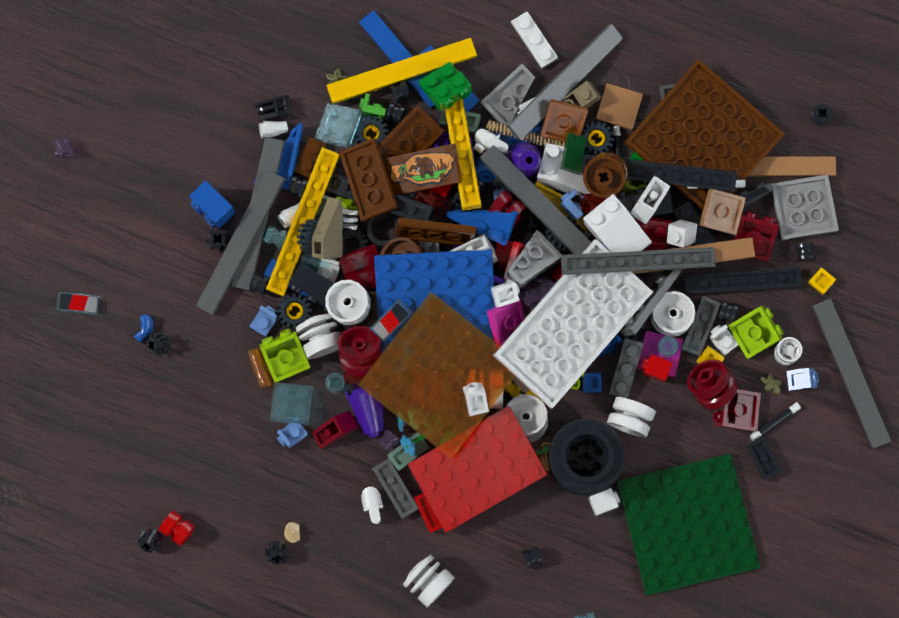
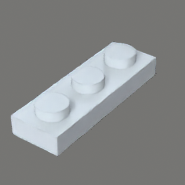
M528 12L511 21V24L541 69L558 60L557 55Z

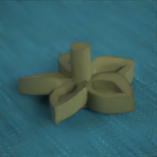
M339 69L334 72V75L326 74L327 79L330 80L328 84L347 78L341 75Z
M771 373L767 378L761 377L760 380L767 384L765 391L771 390L773 393H780L779 386L782 383L780 380H774Z

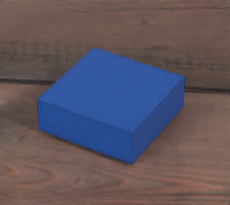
M584 373V376H582V393H602L601 373Z

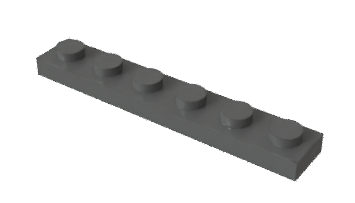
M683 269L664 270L662 274L655 278L654 284L650 288L653 291L652 294L621 328L620 332L624 336L635 335Z

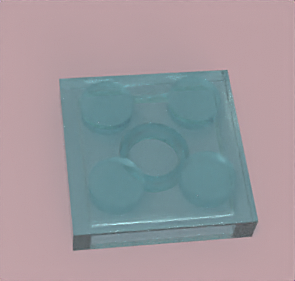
M327 103L315 139L350 148L362 112L358 109Z
M275 383L270 421L309 425L313 386Z

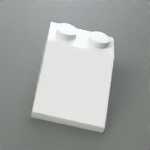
M546 143L537 182L552 190L566 193L568 191L572 193L576 189L578 192L576 195L594 199V195L586 189L581 172L576 175L560 169L564 147Z
M614 194L583 218L585 226L609 252L643 251L652 243Z

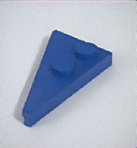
M299 123L290 132V136L284 145L278 175L286 180L281 189L288 190L294 175L304 127Z
M450 210L447 212L446 217L462 225L476 226V232L482 235L485 234L486 237L505 246L509 241L518 212L501 213L500 211L490 212L488 210L463 212L462 210Z

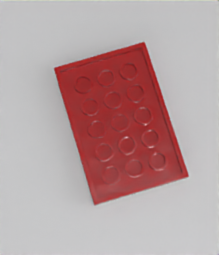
M510 406L408 464L445 533L548 475Z

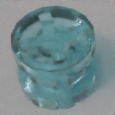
M331 373L327 376L325 384L331 393L337 394L344 390L345 380L341 374Z

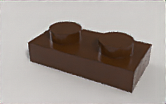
M309 137L294 172L309 179L321 148H327V144Z

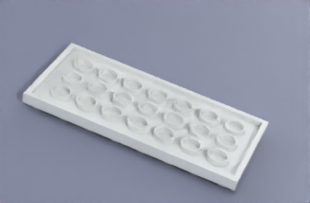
M595 239L582 254L611 252ZM632 272L563 275L493 356L544 403L553 408L653 291Z

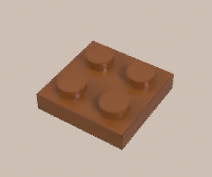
M551 99L540 136L561 142L566 141V135L569 132L580 136L588 108Z

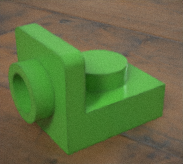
M366 93L365 99L361 98L359 107L362 110V115L373 118L377 116L378 119L381 118L385 121L386 108H383L380 104L369 105L370 94Z

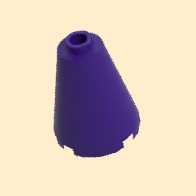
M527 142L518 143L511 147L506 155L529 180L538 175L543 156L535 145ZM527 157L530 160L529 164H527L525 161Z
M379 382L378 386H376V383L358 386L351 393L349 389L346 390L345 396L364 434H369V437L381 435L380 431L384 430L383 383Z

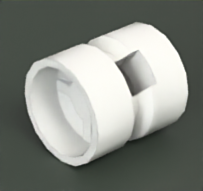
M793 337L783 338L774 349L775 360L779 364L786 366L795 363L802 354L801 343Z

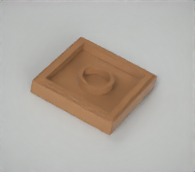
M607 83L596 120L632 131L643 94Z
M709 189L699 225L736 235L746 198L716 189Z

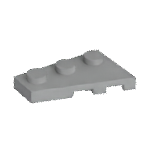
M521 64L480 103L500 124L502 123V127L506 124L507 128L535 76Z
M537 229L506 275L517 283L520 288L561 261V254Z

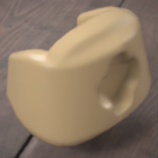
M289 522L285 527L284 536L288 542L295 543L300 541L299 524L295 522Z

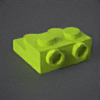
M760 306L728 325L747 359L783 339L781 336L784 334L783 330L778 324L775 325L771 318L774 316L768 307Z
M286 329L279 333V337L274 339L272 336L267 337L259 345L275 383L311 368L295 330Z

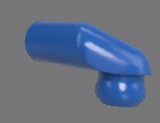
M143 314L140 317L141 330L134 335L139 343L153 332V319L148 314Z

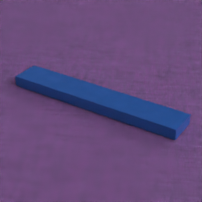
M374 10L359 21V24L392 63L412 57ZM427 73L408 79V83L430 109L434 107V103L418 83L420 79L427 76Z

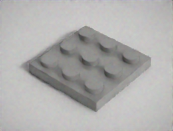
M828 175L771 184L781 241L839 231Z

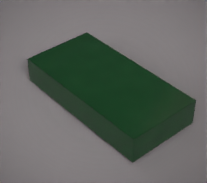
M570 132L566 135L560 169L576 175L581 172L587 138Z

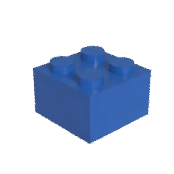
M206 180L189 196L192 201L190 203L192 208L199 215L203 213L205 221L213 229L217 227L221 230L236 215L233 207Z

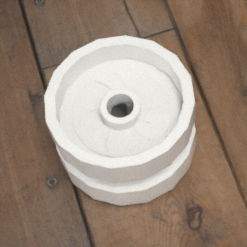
M341 280L328 290L326 308L328 313L339 323L347 326L357 325L368 317L371 310V298L359 283L352 280ZM350 299V300H351L350 305H345V304L348 303V300Z
M676 291L666 292L651 312V323L655 330L662 335L680 336L689 329L694 321V304L683 293ZM670 312H675L676 316L672 317Z
M533 395L514 397L507 406L511 407L530 443L539 440L545 434L548 427V416L544 403Z
M616 397L613 408L619 413H610L607 424L625 433L646 438L650 427L644 422H652L656 411L637 401Z

